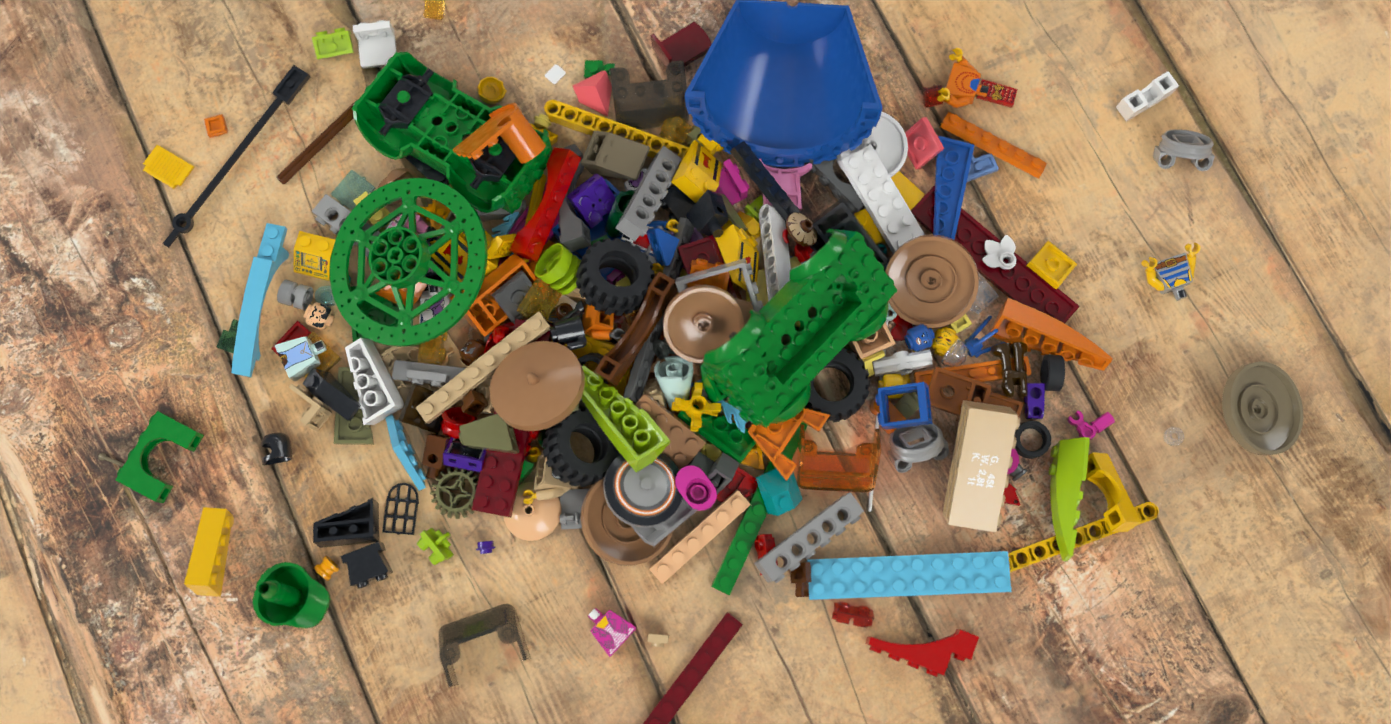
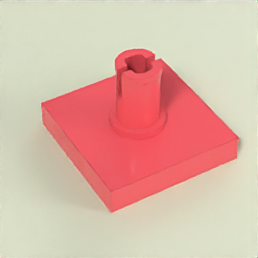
M927 117L921 118L905 132L908 142L907 155L915 169L922 168L945 149Z

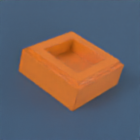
M222 114L204 119L207 134L210 138L228 133L225 117Z

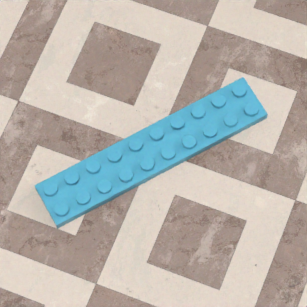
M1008 551L807 560L811 566V582L808 583L809 600L1011 592Z

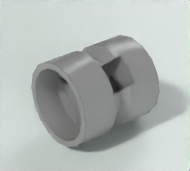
M284 280L279 287L277 301L287 306L293 304L294 308L305 311L312 302L314 291L310 286L303 284L298 286L296 282Z

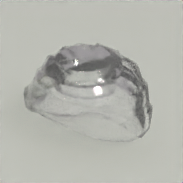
M957 339L948 349L941 360L944 366L958 367L965 363L968 356V348L964 341Z

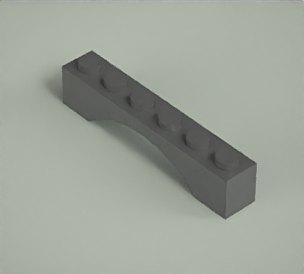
M575 144L564 147V149H570L577 154L582 161L583 153ZM581 161L559 210L560 243L571 252L591 246L590 229L577 217L574 207L567 198V195L575 190L577 181L584 170Z

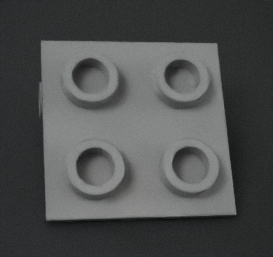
M589 489L568 490L560 496L562 509L560 515L561 530L582 528L581 509Z

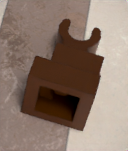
M476 388L470 389L462 398L464 403L461 406L462 412L477 417L488 406L484 394L477 392Z

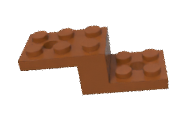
M937 366L934 368L929 384L931 407L956 415V421L958 422L963 400L1011 407L1018 414V417H1020L1024 403L991 392L992 385ZM944 387L952 388L953 395L951 397L943 393Z

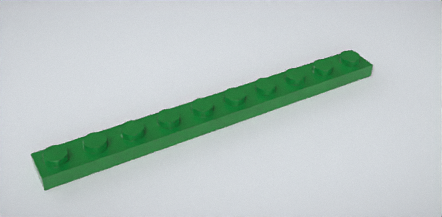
M801 423L781 453L790 460H792L807 424ZM770 460L768 461L763 474L775 469V466L771 463ZM758 485L749 502L751 505L746 509L711 585L712 588L729 596L767 515Z

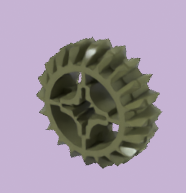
M448 467V474L441 471L440 473L443 477H435L438 484L431 485L436 488V491L430 492L431 495L436 496L431 501L432 503L439 502L435 509L439 510L442 508L440 514L445 515L447 513L448 518H452L455 515L456 519H460V513L466 518V511L474 514L472 506L479 476H473L474 471L471 470L467 473L466 469H462L460 472V468L456 467L454 472L451 467ZM459 477L454 485L445 486L449 480ZM465 478L472 485V493L465 490ZM458 489H459L462 493H464V494H466V495H463V494H460V495L457 494V495H455V494H453V492H451V491H449V490H453V491H454V490H458ZM443 492L450 495V507L444 502ZM462 499H470L466 505L456 508V505H459Z

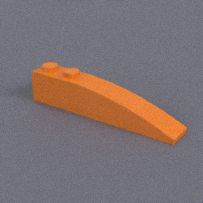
M1007 298L1001 307L991 331L998 329V332L991 337L1010 343V345L1015 342L1027 344L1028 352H1031V349L1040 351L1041 355L1044 356L1046 354L1062 355L1064 361L1075 360L1078 361L1079 365L1102 371L1106 369L1113 359L1095 343L1063 322L1010 298Z

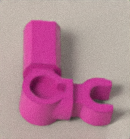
M1079 410L1075 413L1078 420H1074L1071 416L1067 418L1069 424L1076 426V431L1079 433L1080 438L1088 437L1090 440L1096 433L1102 432L1115 423V419L1109 412H1105L1092 421L1091 425L1083 420V414Z

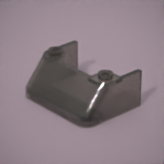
M502 604L448 623L440 628L438 633L439 656L449 687L459 685L453 664L459 660L461 655L458 644L497 631L499 639L505 644L518 642L523 661L531 659L514 606Z

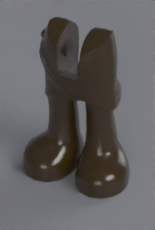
M1015 342L1011 346L1010 343L992 346V355L999 357L1001 361L1003 378L1001 386L1003 393L1007 398L1013 397L1014 385H1017L1018 396L1026 397L1028 394V384L1026 378L1027 371H1024V354L1027 353V344ZM1010 352L1014 358L1015 371L1011 369Z

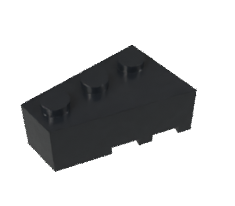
M371 498L358 506L349 507L344 512L335 513L314 522L313 543L320 548L379 542V503L374 498Z

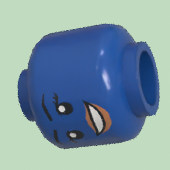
M920 324L908 329L904 338L910 350L913 349L915 352H919L932 346V339L935 338V335L931 328Z

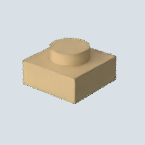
M648 634V642H652L653 647H664V643L668 644L669 635Z

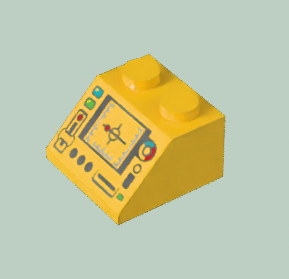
M299 231L294 246V272L330 281V259L335 240Z

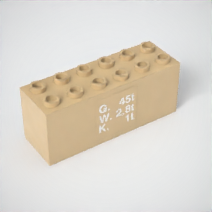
M963 400L942 513L948 525L996 532L997 526H1000L1002 519L1000 509L1005 504L1004 488H1007L1009 483L1007 472L1008 468L1012 467L1013 461L1011 451L1016 446V437L1014 435L1015 430H1018L1020 425V418L1011 407Z

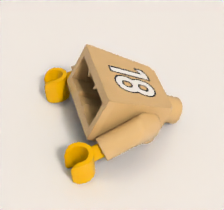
M537 447L531 448L528 460L530 462H537L533 489L536 493H533L531 490H525L523 496H531V498L523 499L524 504L529 505L533 503L534 499L539 501L560 497L571 488L577 489L579 485L576 487L571 486L569 481L567 483L560 481L561 477L559 475L555 477L551 466L548 467L546 464L548 459L544 457L543 450L540 452Z

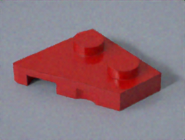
M738 467L733 479L717 494L716 500L722 503L736 489L747 498L754 493L758 485L756 478Z

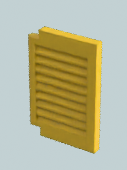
M159 145L155 146L143 163L145 165L143 171L173 189L177 185L181 187L194 169V166Z

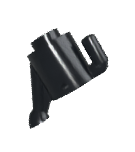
M579 301L575 308L559 321L553 322L554 327L549 328L552 341L558 342L561 345H567V348L570 350L583 348L587 345L580 319V314L584 312L582 301Z

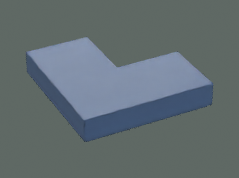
M989 153L978 158H974L972 155L967 182L999 170L992 154Z

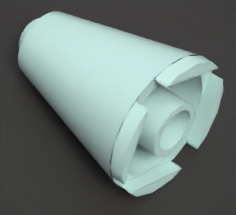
M669 356L665 358L664 362L660 363L659 361L654 366L655 377L670 409L675 397L689 400L694 370L693 363L680 356Z

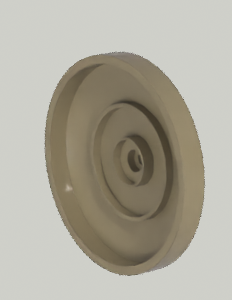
M1254 362L1240 366L1230 375L1224 387L1222 407L1227 427L1237 443L1247 451L1262 456L1280 454L1290 449L1301 433L1303 405L1299 391L1289 375L1280 367L1268 362Z

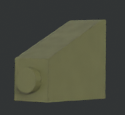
M498 414L459 426V439L463 445L469 448L519 453L513 427L505 423Z

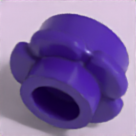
M493 541L477 542L478 548L476 550H480V554L492 553V549L496 547Z

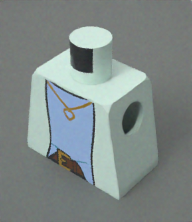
M307 337L275 345L286 373L293 381L299 380L308 374L312 368L318 367L321 364L318 354L327 350L322 340L312 344L311 340Z

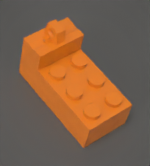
M516 254L511 255L484 278L475 301L464 315L467 322L484 337L508 318L492 297V294L519 271L525 273L538 292L543 288L525 261ZM453 294L449 299L452 300L455 295Z

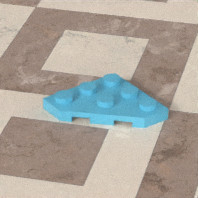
M393 414L385 417L392 449L418 491L426 488L424 482L427 479L422 468L419 469L418 462L414 456L415 451L412 445L407 442L401 421L399 419L396 420Z

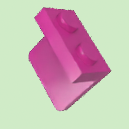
M728 159L723 162L719 186L715 193L724 194L731 205H734L747 198L749 185L745 179H741L738 166L735 163L732 164L731 160Z

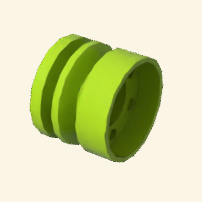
M556 243L542 253L536 263L534 273L536 277L549 284L556 292L566 295L577 287L576 273L581 260L576 255H573L565 246Z

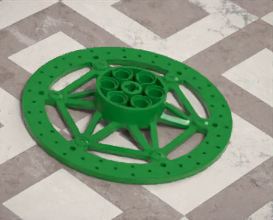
M408 178L394 181L366 196L351 211L342 224L330 259L331 290L343 318L354 330L364 337L377 343L396 347L422 344L439 337L451 329L472 306L485 277L488 257L487 240L478 213L470 202L455 189L439 181L425 178ZM417 197L433 199L444 204L456 215V219L449 222L416 205ZM402 199V205L368 230H362L365 223L377 211L394 201ZM418 212L445 227L417 234L415 213ZM402 214L396 227L386 229L378 236H373L374 233ZM407 218L409 221V229L403 227ZM464 231L468 245V263L462 282L457 281L458 237ZM444 235L430 247L426 242L428 238ZM451 239L450 276H448L431 260V255ZM354 242H358L357 288L352 291L349 282V259ZM367 247L369 249L368 259L371 274L364 284L365 251ZM431 268L444 282L426 278L425 275L428 269ZM375 278L380 280V282L371 286ZM420 282L443 288L439 293L413 310L415 284ZM390 285L399 312L375 300L371 295ZM407 288L405 306L399 289ZM452 293L455 295L451 302L436 316L413 326V319L448 294ZM367 301L398 319V326L390 327L374 321L364 313L359 304Z

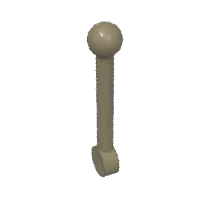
M105 453L98 455L99 460H106L121 467L125 464L107 457Z

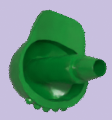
M283 562L267 568L266 572L261 575L256 584L252 601L257 617L264 623L275 627L288 625L308 629L317 626L324 618L329 608L330 594L322 584L310 577L305 568L295 563Z

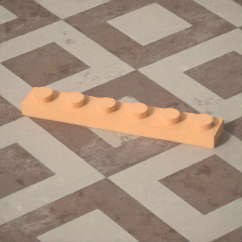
M736 489L650 566L649 570L663 584L751 504Z

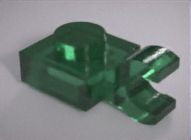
M233 319L229 331L223 330L216 348L234 354L238 320Z

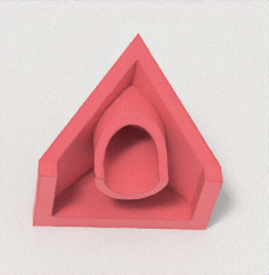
M605 70L572 85L581 104L608 117L612 85Z

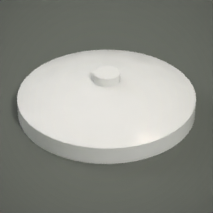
M881 112L878 124L872 128L871 135L863 139L862 144L852 151L848 149L837 155L836 159L840 166V160L872 145L888 174L892 177L901 169L908 153L907 137L901 125L893 117Z

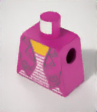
M595 608L588 615L596 624L590 631L609 657L637 629L636 626L612 610L603 615Z

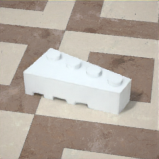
M359 338L345 347L350 371L354 375V387L358 392L360 400L358 403L361 405L360 409H362L364 417L362 418L363 425H375L384 420L385 417L402 409L405 403L373 341Z

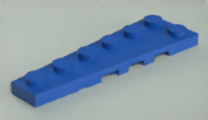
M938 136L945 149L936 155L933 235H941L955 240L974 144Z

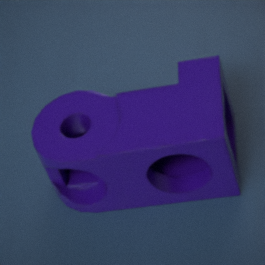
M1027 383L1028 394L1024 397L1025 418L1043 419L1045 383Z

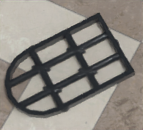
M398 483L388 492L383 533L414 535L419 495L412 485ZM402 485L408 486L406 499H399ZM397 488L395 498H390L392 491ZM411 488L416 494V500H410ZM389 501H396L393 515L388 514ZM400 502H406L405 514L403 516L397 515L398 503L400 504ZM410 503H416L414 517L408 516ZM387 518H393L392 531H385ZM397 518L404 519L402 532L395 531ZM408 519L413 520L412 533L406 532Z

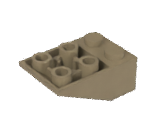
M594 131L581 164L591 174L596 173L601 176L637 181L650 147L610 132Z

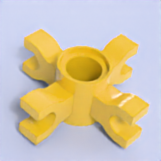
M695 382L694 387H691V400L675 397L671 406L672 411H685L687 416L691 418L690 431L698 432L699 428L702 427V414L718 416V412H721V403H707L706 398L702 396L703 383Z

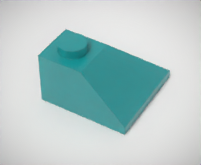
M776 468L755 477L768 514L779 516L794 509L802 501L794 472L788 481L783 478Z

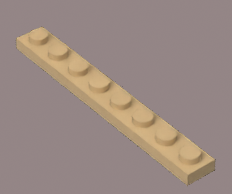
M538 311L419 404L416 409L424 421L428 424L463 398L470 389L473 390L490 377L503 359L511 352L526 344L533 343L549 331L551 326L543 315Z

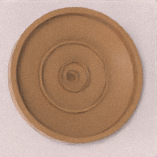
M923 235L905 242L894 252L885 270V273L894 281V286L898 290L888 300L889 304L901 318L916 326L924 324L927 328H937L949 325L959 320L968 312L977 296L979 275L973 257L964 246L945 236Z
M550 341L526 344L505 357L495 370L490 383L492 406L500 418L513 428L524 431H538L552 427L570 415L578 405L585 387L584 371L574 353L561 344Z
M603 477V479L596 482L589 489L582 504L581 526L589 546L604 560L620 566H634L654 559L665 549L673 532L655 546L645 543L631 525L617 518L608 507L604 497L603 485L605 477Z

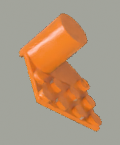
M510 103L490 113L489 116L491 118L456 146L453 151L458 156H467L469 159L473 158L476 160L483 154L482 149L487 145L492 147L499 141L497 137L500 135L521 164L539 155L546 144L522 114L519 106L516 103Z

